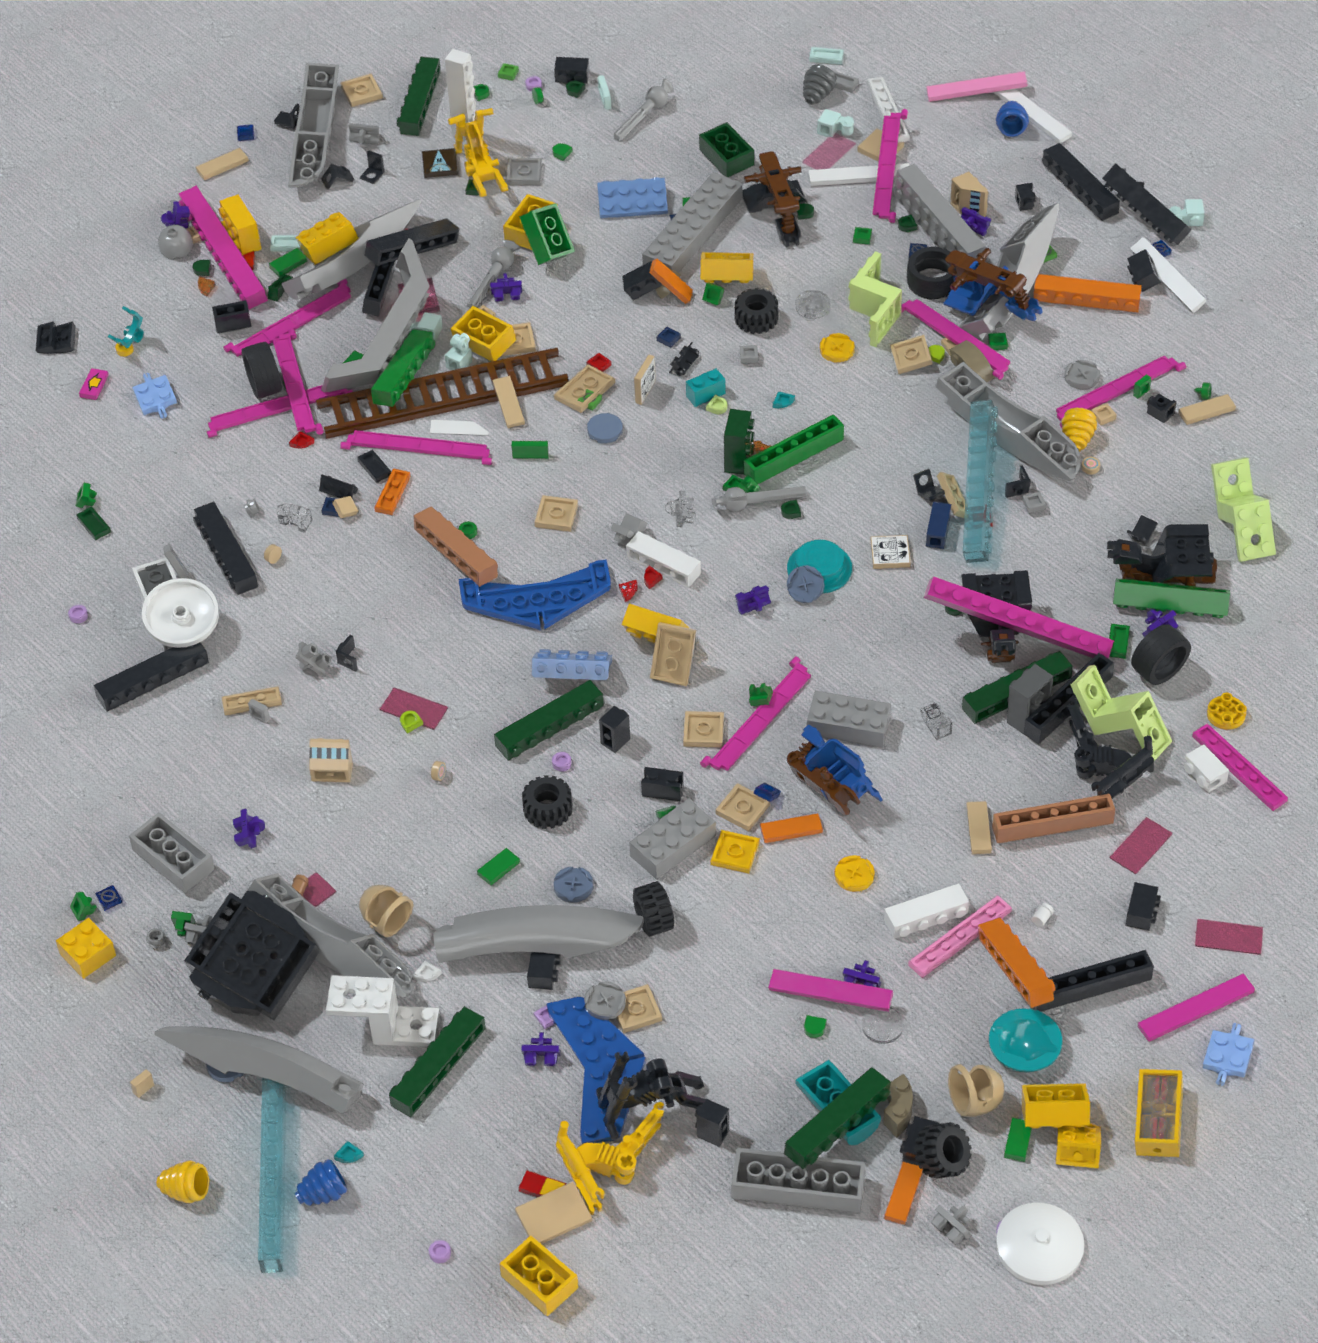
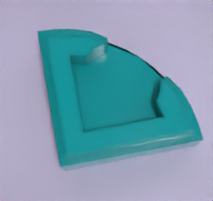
M778 391L772 403V408L790 406L795 401V395Z
M347 1141L335 1153L334 1160L341 1163H352L361 1159L364 1156V1152Z

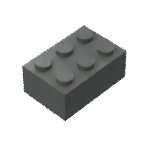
M1034 664L1030 669H1026L1018 680H1014L1009 686L1007 723L1022 734H1024L1025 719L1051 697L1053 676Z

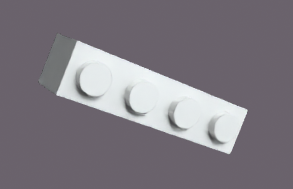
M638 531L626 545V556L628 559L645 567L650 565L663 576L687 588L701 574V561L666 545L664 542L653 539L647 534Z
M956 884L885 908L884 921L894 939L905 937L910 933L919 930L923 931L930 926L963 917L969 912V900L960 884Z

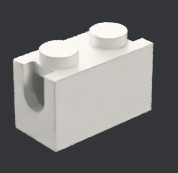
M1205 745L1185 755L1187 763L1183 766L1185 771L1189 775L1191 774L1198 785L1208 793L1227 782L1229 770Z

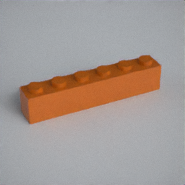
M1038 274L1035 281L1034 298L1038 302L1138 313L1142 285Z
M1001 917L978 924L980 942L1027 1004L1033 1008L1054 1001L1053 991H1055V985L1053 981L1047 978L1044 969L1037 965L1036 959L1029 955L1026 946H1022L1018 936L1012 933L1009 924H1005Z

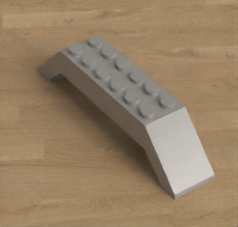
M411 239L407 240L401 250L395 266L399 269L404 284L402 292L362 359L339 365L333 363L321 388V391L324 393L375 384L394 357L395 352L401 347L404 337H407L410 327L419 316L420 310H423L427 302L426 300L430 295L427 293L429 284Z

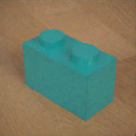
M717 368L686 381V397L694 407L711 401L714 395L720 397L726 394V379Z

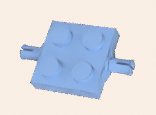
M150 373L143 374L145 382L132 387L143 415L158 412L160 418L164 419V417H167L165 409L177 403L166 375L152 379Z
M1233 1023L1231 1033L1216 1030L1212 1032L1203 1062V1069L1218 1073L1217 1085H1220L1221 1082V1086H1224L1227 1076L1235 1075L1245 1078L1254 1046V1039L1239 1035L1240 1024H1237L1236 1028V1023Z

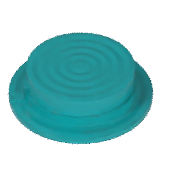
M818 539L804 543L791 554L787 563L788 576L797 567L808 565L816 568L824 579L823 593H830L840 589L849 581L852 575V562L848 554L838 545L828 540Z
M1020 1008L1002 1014L992 1024L989 1032V1046L994 1057L1004 1066L1017 1072L1029 1073L1045 1069L1056 1061L1062 1050L1063 1039L1058 1025L1048 1015L1034 1009Z

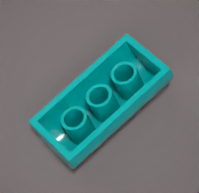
M830 1060L813 1068L795 1081L796 1086L819 1112L851 1085ZM874 1109L872 1113L863 1116L857 1126H852L843 1139L851 1146L862 1143L876 1131L882 1117Z

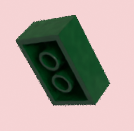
M727 122L699 134V150L725 177H730L755 165V150Z
M730 409L724 431L725 473L744 475V460L749 458L750 455H754L755 444H752V442H754L755 432L752 430L754 429L755 419H752V411Z

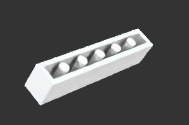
M452 49L445 58L450 118L464 114L465 123L474 121L476 110L475 88L473 86L474 75L472 74L473 63L471 62V54ZM456 123L451 125L452 136L454 137L456 134Z

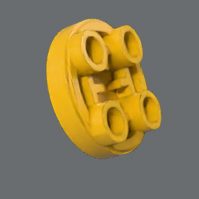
M1225 692L1209 702L1207 718L1211 724L1220 729H1235L1244 723L1247 707L1239 699L1233 697L1231 693Z

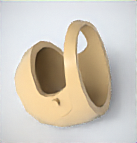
M372 885L363 892L359 902V909L364 921L370 925L371 929H374L384 937H391L402 929L408 921L414 907L413 901L406 895L402 896V892L398 893L391 886Z
M958 1064L953 1066L948 1074L949 1094L956 1111L961 1116L976 1117L985 1115L996 1109L1002 1102L1005 1088L1002 1076L991 1067L976 1065L968 1072L963 1065Z

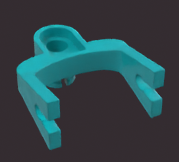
M123 306L122 309L133 316L131 326H126V329L129 331L124 330L125 337L123 340L110 334L108 338L125 348H129L133 341L139 343L143 339L144 331L140 328L143 317L136 311Z

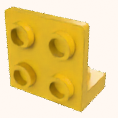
M1090 1123V1125H1084L1083 1127L1062 1126L1058 1128L1055 1164L1099 1169L1101 1126Z

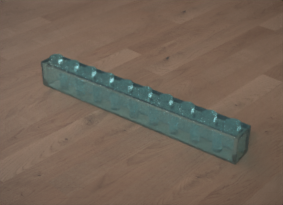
M992 400L970 403L963 555L966 563L989 561V554L992 553L990 538L993 537L990 523H993L991 508L994 507L992 492H995V485L992 480L995 477L993 462H996L994 447H997L995 432L998 431L997 422L995 421V418L998 417V408L994 407Z
M262 1078L258 1262L261 1273L283 1272L286 1085L266 1078Z

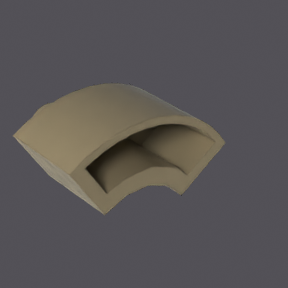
M966 340L949 349L950 359L954 366L964 362L985 382L995 379L988 360L971 342Z
M904 1074L891 1081V1093L887 1098L889 1105L884 1109L883 1124L896 1138L905 1131L912 1116L913 1092L910 1082Z

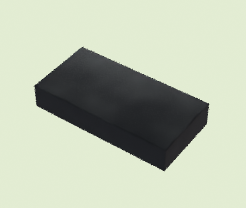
M373 449L357 457L359 464L376 483L390 476L391 470Z

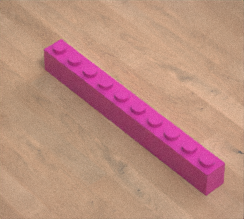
M197 185L178 193L180 201H178L179 205L189 207L190 216L187 219L189 221L192 220V226L195 230L199 231L198 235L201 241L205 240L207 250L209 252L212 251L211 254L214 261L219 262L218 266L221 272L226 273L225 277L228 283L232 282V288L236 294L239 293L240 301L246 300L248 309L267 302L264 288Z
M934 576L929 580L924 598L1013 629L1090 658H1094L1098 653L1109 658L1114 640Z

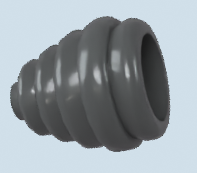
M814 64L806 71L803 81V97L808 104L819 103L834 90L837 78L830 68Z

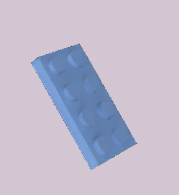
M639 178L636 180L603 181L597 183L600 218L668 214L665 178Z
M540 649L532 658V676L535 678L607 680L609 677V667L612 664V655H608L606 651H597L596 654H589V651L570 653L569 650H558V653H553L550 649Z

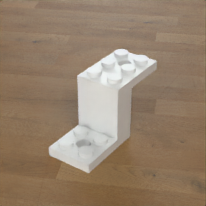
M331 976L326 1014L369 1017L373 1045L428 1047L432 1041L436 1040L440 1014L439 1008L398 1006L394 978ZM353 993L355 994V997L352 999H346L345 995ZM414 1024L422 1025V1027L417 1030L411 1028V1026Z

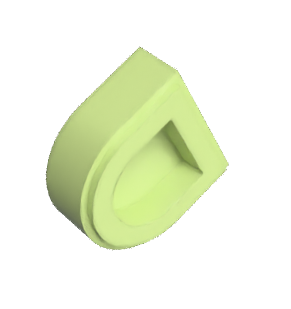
M714 395L707 404L706 411L714 414H723L727 411V401L722 397Z

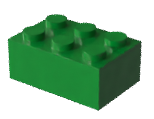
M557 203L532 210L520 216L538 265L563 258L575 252Z

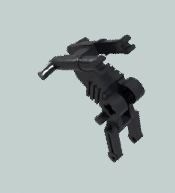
M1074 698L1070 699V704L1067 705L1072 720H1069V724L1078 748L1074 753L1076 773L1082 779L1091 778L1094 773H1096V776L1106 775L1100 782L1092 783V791L1097 789L1098 796L1110 794L1113 799L1143 776L1144 772L1154 771L1151 736L1144 737V748L1132 757L1127 751L1111 748V745L1098 746L1094 740L1093 733L1089 732L1086 728L1078 701Z
M627 1051L621 1056L619 1052L615 1053L616 1061L608 1073L604 1086L596 1089L599 1108H607L603 1121L612 1140L619 1138L614 1123L622 1109L632 1108L640 1104L647 1107L648 1104H652V1101H657L656 1099H664L667 1108L673 1107L675 1105L673 1100H676L680 1105L697 1109L706 1100L689 1095L685 1088V1085L694 1089L703 1088L704 1083L701 1076L680 1071L669 1073L666 1062L662 1058L651 1060L646 1065L647 1070L642 1069L640 1070L641 1073L637 1072L636 1075L634 1074L629 1078L626 1076L622 1079V1083L619 1084L618 1081L622 1077L623 1070L629 1061Z

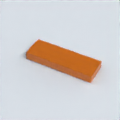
M658 258L653 260L649 273L683 303H689L693 289Z
M393 468L374 507L375 512L393 515L411 477L410 472Z
M818 813L760 823L764 843L823 833Z
M906 1162L902 1163L884 1216L885 1220L903 1225L906 1224L923 1174V1169H920L919 1166Z

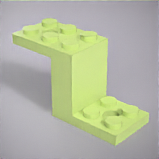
M876 251L871 257H868L863 268L858 270L856 277L850 280V294L848 297V301H850L849 309L871 317L869 320L870 331L868 336L870 337V345L873 347L878 346L900 317L902 289L879 281L881 278V253Z
M1244 457L1211 464L1218 518L1233 524L1238 561L1242 562L1276 555L1269 500L1253 494L1249 458ZM1235 474V483L1229 484V476ZM1257 534L1259 540L1256 544H1252L1251 537Z
M1095 665L1088 666L1071 684L1073 693L1076 695L1094 735L1132 728L1142 749L1144 748V737L1151 736L1153 746L1152 757L1154 761L1171 744L1172 739L1149 691L1111 698Z

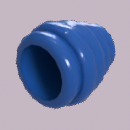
M1008 101L997 112L996 126L1005 136H1018L1028 126V113L1018 102Z
M327 1159L324 1163L322 1161L317 1162L314 1168L307 1172V1176H304L302 1182L297 1184L298 1191L295 1192V1196L300 1204L305 1203L307 1206H311L313 1203L319 1205L322 1202L327 1204L331 1200H339L341 1195L345 1194L348 1189L334 1162Z

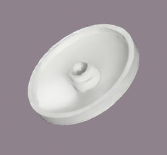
M178 578L159 584L147 595L142 606V619L146 631L154 640L169 647H188L203 641L213 632L219 617L218 603L212 591L204 584L192 579Z
M1028 1203L1016 1207L1003 1218L997 1231L996 1250L1003 1266L1016 1278L1030 1284L1051 1285L1067 1279L1076 1271L1083 1257L1084 1237L1078 1223L1066 1211L1051 1204Z

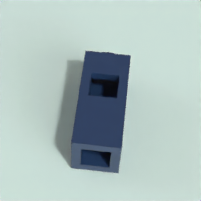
M933 502L926 534V547L944 549L952 504Z

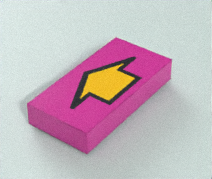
M91 368L79 392V396L81 398L97 400L109 376L108 371Z

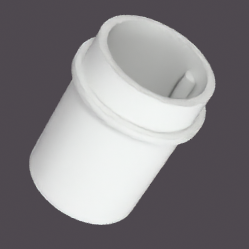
M1042 903L1032 916L1031 921L1036 926L1043 927L1047 920L1052 917L1054 909L1051 905Z

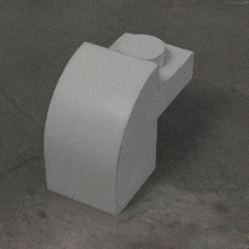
M626 513L621 525L613 523L611 530L616 532L614 540L627 545L638 531L644 532L648 523Z

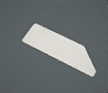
M431 420L430 433L489 434L487 430L474 421Z

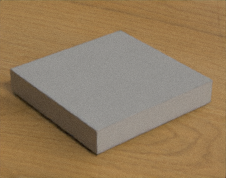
M508 158L507 185H540L542 158Z

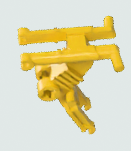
M493 108L475 110L474 121L465 123L464 114L448 118L449 125L456 123L455 144H453L456 154L462 153L463 137H466L467 144L463 145L467 159L464 162L465 171L468 177H473V183L480 197L487 196L481 182L492 179L496 180L501 192L508 191L507 183L504 181L498 169L494 168V166L499 165L498 159H491L487 148L488 145L483 140V116L494 115Z
M663 1102L655 1103L651 1112L631 1135H625L623 1141L616 1147L602 1142V1144L584 1143L576 1149L567 1135L569 1123L567 1121L560 1123L557 1134L558 1140L555 1146L556 1152L561 1155L563 1163L586 1201L591 1215H594V1207L599 1212L602 1211V1204L598 1201L596 1195H599L601 1199L605 1195L604 1190L598 1187L591 1175V1170L609 1178L611 1175H614V1179L619 1184H629L634 1177L636 1157L661 1128V1123L657 1122H660L661 1117L664 1115L663 1110H658L664 1108Z

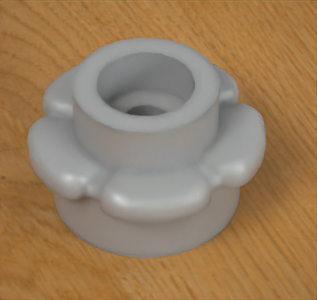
M248 499L245 509L248 515L251 514L254 517L255 514L260 513L259 506L255 499Z
M158 928L151 929L147 934L146 942L153 948L162 946L166 942V935Z

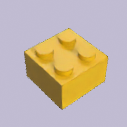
M87 918L56 940L59 954L83 979L116 956L113 942L90 918Z

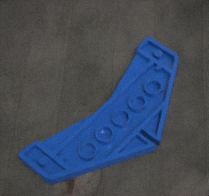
M607 559L589 563L587 568L548 582L525 585L486 583L479 587L470 578L458 579L462 606L465 610L541 630L539 616L543 617L544 629L611 589Z
M574 997L546 1003L550 1019L552 1018L554 1024H556L584 1067L580 1127L581 1143L614 1141L611 1139L603 1121L607 1108H599L596 1089L604 1086L608 1073L616 1061L615 1053L619 1052L621 1056L627 1051L629 1061L623 1070L622 1077L618 1081L619 1084L622 1083L624 1077L627 1076L629 1078L634 1074L636 1075L637 1072L641 1073L640 1070L643 1069L645 1064L644 1053L609 1020H601L591 1016L586 1010L585 998ZM630 1108L622 1109L614 1123L619 1137L622 1134Z

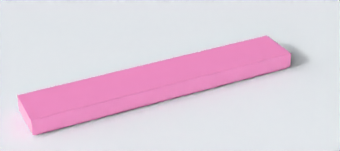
M1024 71L926 86L929 102L1023 88L1027 87V79Z
M997 895L908 961V966L921 978L925 977L979 936L978 924L999 917L1002 919L1012 912V907Z

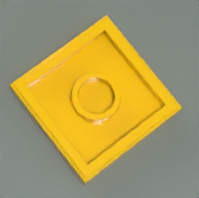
M721 830L710 865L749 874L760 838Z

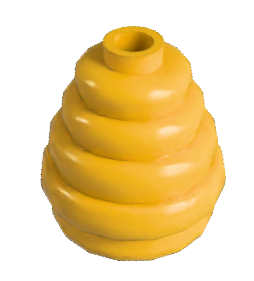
M1071 408L1064 413V417L1061 420L1062 432L1073 441L1079 452L1087 447V444L1094 436V432L1097 429L1096 415L1088 409Z
M187 1160L163 1170L157 1177L156 1184L163 1194L177 1201L191 1204L204 1199L209 1189V1174L203 1164Z

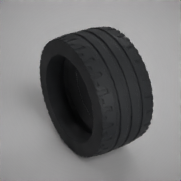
M924 247L910 256L907 264V284L915 295L926 299H941L949 295L952 290L950 285L954 283V275L948 273V268L951 264L946 263L945 258L951 251L940 247ZM933 268L940 269L947 274L933 278L926 277L919 272L924 269Z
M260 342L242 348L244 367L255 397L264 398L281 392L280 375L269 344L267 342Z
M1161 625L1153 629L1141 640L1133 652L1131 665L1138 674L1152 685L1162 684L1171 679L1185 664L1191 652V644L1186 637L1171 625Z

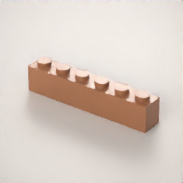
M431 506L413 515L414 529L479 587L498 577L497 562L490 558L483 549L475 545L473 540L468 539L451 521L445 519L439 511H436Z
M1105 794L994 813L992 829L998 844L1108 825L1114 822L1115 807L1111 795Z

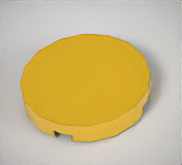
M829 334V337H824L820 342V354L827 361L844 362L850 359L855 352L854 341L850 340V337L845 334Z
M858 855L844 857L835 867V881L847 891L857 892L865 890L873 883L875 877L874 866L868 859H863Z

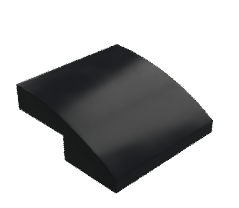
M54 321L38 325L35 351L42 354L74 351L76 326L73 321L56 326Z

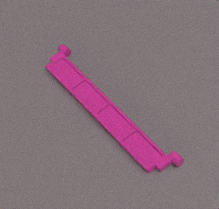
M902 109L901 113H891V116H884L872 214L879 215L880 219H889L890 223L896 221V213L890 212L900 121L901 119H907V109Z
M345 278L338 282L337 285L339 287L234 346L230 342L223 346L225 352L231 350L238 357L242 356V348L260 342H267L270 345L273 343L272 339L279 338L278 335L287 334L290 329L296 330L351 298L349 294L351 289L346 285L348 284L347 279Z
M916 299L913 302L908 300L901 305V313L906 310L956 345L966 340L974 344L983 353L994 370L993 376L999 380L1004 377L1003 373L1008 370V365H1010L1008 359L920 300Z
M290 329L287 334L278 335L279 338L272 339L296 428L297 431L305 430V433L316 431L317 434L321 435L324 432L323 427L320 423L314 424L291 340L296 339L297 336L295 330Z
M1164 355L1057 408V418L1061 421L1064 413L1071 408L1091 410L1134 389V384L1146 374L1152 380L1174 368L1179 372L1186 368L1185 362L1178 363L1172 357L1168 359Z
M322 385L305 390L309 404L316 403L318 399L353 392L352 389L347 390L345 388L324 393L321 391ZM288 395L210 417L211 422L208 423L210 430L206 431L208 438L217 436L216 431L291 410Z
M355 430L354 434H349L347 441L341 442L340 445L341 449L350 450L352 445L480 459L484 465L492 464V458H489L490 450L487 449L485 444Z
M795 656L790 661L789 665L793 669L773 690L769 705H760L712 759L709 756L703 758L700 762L702 767L706 768L710 765L718 771L721 768L728 771L811 678V675L807 673L808 668L800 664L801 660L799 657Z

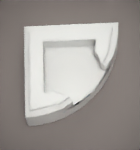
M424 961L413 974V979L420 982L432 981L438 978L442 971Z

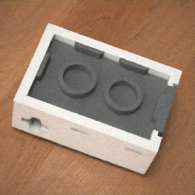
M167 558L132 568L135 584L143 603L147 595L156 586L165 581L177 579Z

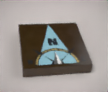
M455 148L422 151L424 178L458 175Z

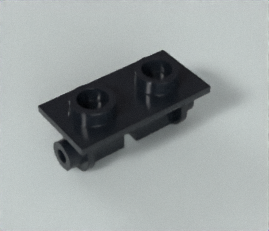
M693 342L688 347L684 345L679 352L681 356L679 358L676 356L670 364L672 368L669 373L674 370L678 376L685 375L686 371L699 357V350L691 347Z
M321 474L319 487L321 492L338 498L348 496L352 498L353 494H356L358 491V487L355 484H349Z

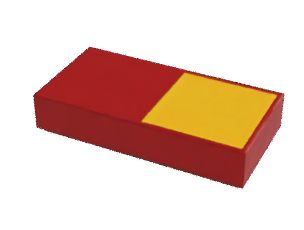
M526 1170L518 1189L519 1192L538 1198L565 1186L566 1183Z

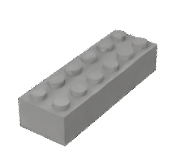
M737 1148L731 1183V1198L860 1213L866 1162L818 1157L814 1164H809L802 1169L784 1153Z

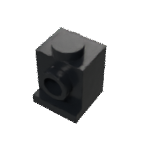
M1033 183L1015 186V200L1019 211L1033 209V202H1036L1035 192H1032Z
M1161 394L1155 397L1151 396L1147 401V414L1165 423L1175 414L1177 401H1171Z

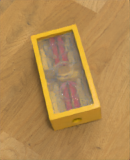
M1139 1069L1135 1129L1137 1156L1180 1157L1183 1101L1182 1070Z

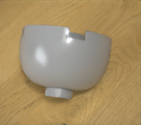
M180 225L168 226L159 235V248L161 254L166 258H183L193 249L191 234Z

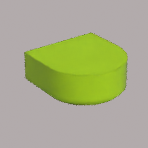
M932 345L928 348L933 362L940 364L945 357V349L940 345Z
M406 711L400 716L401 726L406 733L423 725L422 719L415 711Z

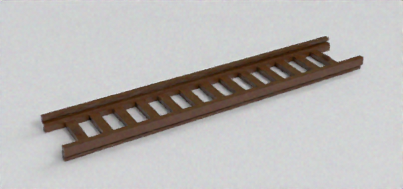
M556 347L414 378L402 393L407 409L397 410L396 405L393 407L388 406V413L379 414L377 405L373 404L371 388L316 400L317 409L331 406L333 408L337 424L324 427L325 437L328 439L351 434L355 430L365 431L496 402L498 398L495 389L484 391L478 374L488 372L493 385V380L498 379L496 370L506 369L507 375L511 377L517 397L560 388L569 380L567 373L557 376L552 374L547 359L559 357V350ZM540 361L545 378L536 380L530 364L532 362ZM523 365L528 382L518 383L513 369L514 366ZM471 376L476 390L475 394H466L461 378ZM454 380L459 397L449 399L444 384L445 381ZM437 384L442 401L432 403L427 385ZM419 387L425 405L415 407L409 389ZM367 399L372 416L362 418L357 403L358 400ZM350 403L355 420L344 421L340 404Z

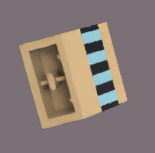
M969 171L952 178L950 204L955 210L961 214L962 208L966 207L986 217L989 195L987 188L983 187L978 179Z
M310 739L309 770L311 781L350 782L353 761L349 740Z

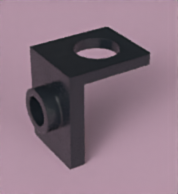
M296 103L290 113L280 111L274 120V124L294 129L298 122L299 104Z
M368 150V168L360 176V179L375 184L384 173L383 155ZM369 173L376 175L374 178L367 177Z
M330 164L321 178L326 189L331 187L337 177L351 182L354 181V177L349 169ZM331 174V179L327 182V176Z
M1023 465L1020 466L1019 470L1020 480L1006 483V498L1029 493L1030 478Z
M930 469L913 475L919 496L932 500L945 494L943 489L934 486ZM926 475L928 478L925 485L919 483L920 477Z
M1141 515L1133 531L1127 530V534L1130 538L1147 545L1158 523Z
M349 635L344 642L339 644L336 650L337 663L356 672L358 670L356 658L349 655L355 648L354 636ZM345 659L350 660L352 665L347 663Z

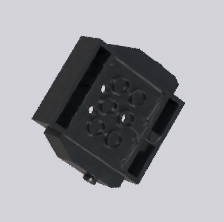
M246 891L243 897L239 898L230 892L184 962L191 972L189 977L196 990L199 991L198 995L207 1001L210 998L233 1013L259 1016L262 1013L275 1021L319 954V949L314 942L307 939L305 932L293 914L274 903L270 897L262 896L256 891ZM245 946L246 950L244 952H240L239 948ZM273 953L278 954L276 959H271ZM261 971H266L265 976H259V973Z

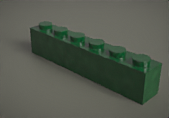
M421 56L419 62L416 63L415 74L413 73L411 78L412 83L408 85V95L404 97V106H401L400 117L397 118V127H399L400 134L420 135L441 72L440 58Z
M1060 650L1048 654L1043 659L1034 661L1022 669H1017L1005 677H1000L997 681L986 684L974 692L967 693L963 696L962 710L974 724L979 723L1008 709L1010 684L1014 680H1018L1026 669H1030L1034 664L1053 676L1052 687L1072 677L1073 665Z
M588 680L495 733L496 748L508 761L518 757L524 751L535 747L545 739L551 738L559 731L567 729L573 723L583 720L594 711L600 710L604 706L603 693L591 680Z
M465 1006L460 1012H456L448 1026L442 1028L437 1039L428 1045L426 1052L416 1059L414 1066L404 1073L398 1085L392 1087L389 1092L391 1107L411 1118L486 1029L485 1018Z
M873 1067L868 1069L785 1142L784 1154L802 1169L809 1164H814L822 1152H827L837 1139H842L852 1126L855 1127L860 1123L863 1116L872 1113L880 1101L884 1102L889 1097L891 1081Z

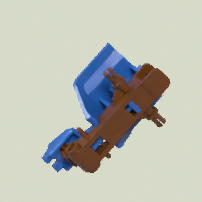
M986 247L981 253H978L976 255L977 258L968 256L966 253L958 250H953L945 258L946 263L951 264L948 268V273L954 275V283L950 285L952 290L943 303L945 306L973 316L992 294L997 295L1000 293L1009 299L1005 304L1006 308L1022 320L1027 319L1035 322L1036 313L1040 315L1043 313L1038 300L1029 297V294L1026 293L1027 290L1023 289L1027 281L1025 275L1017 274L1016 271L1011 272L1006 266L1000 268L986 262V257L991 253L989 248L987 249Z
M808 724L803 729L804 732L801 736L809 742L807 744L802 743V747L799 746L800 751H792L787 755V763L797 778L832 803L844 816L850 813L847 802L851 800L859 805L861 803L859 798L866 792L880 802L883 801L878 790L872 787V781L865 775V765L859 755L837 739H830L825 743L816 727Z

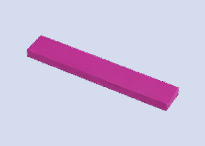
M1208 723L1193 732L1192 737L1200 745H1205L1240 782L1272 811L1288 801V797Z
M773 969L768 986L771 991L889 1012L894 994L893 990L777 969Z
M1243 973L1138 1022L1137 1027L1148 1042L1254 993L1255 988Z

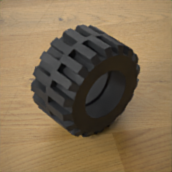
M759 288L747 289V291L741 292V295H738L737 299H735V323L740 329H744V332L762 334V332L766 333L769 329H773L774 325H777L778 299H776L775 295H772V292L766 291V289L760 290Z
M544 775L543 778H540V776L536 777V780L529 781V785H525L524 791H522L524 816L530 824L534 823L535 827L542 826V829L547 827L552 829L556 825L561 826L563 825L562 822H567L568 816L572 814L571 789L567 782L564 783V780L561 778L557 779V776L548 777V775ZM545 800L555 801V802L550 803V804H542V803H540V802L545 801Z
M655 881L633 889V903L636 914L644 918L643 931L651 937L672 930L674 928V914L669 897L661 883Z
M953 1122L925 1126L918 1133L919 1138H916V1147H914L917 1155L915 1159L919 1162L918 1166L920 1169H923L925 1175L937 1179L959 1176L960 1173L966 1171L965 1167H968L970 1164L969 1159L972 1156L970 1150L972 1148L968 1142L970 1141L969 1137L965 1135L964 1129H960V1125Z

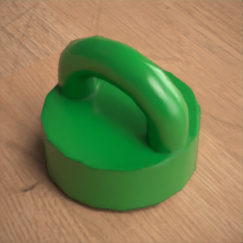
M1203 382L1202 388H1195L1194 392L1201 394L1202 400H1209L1212 394L1211 383Z

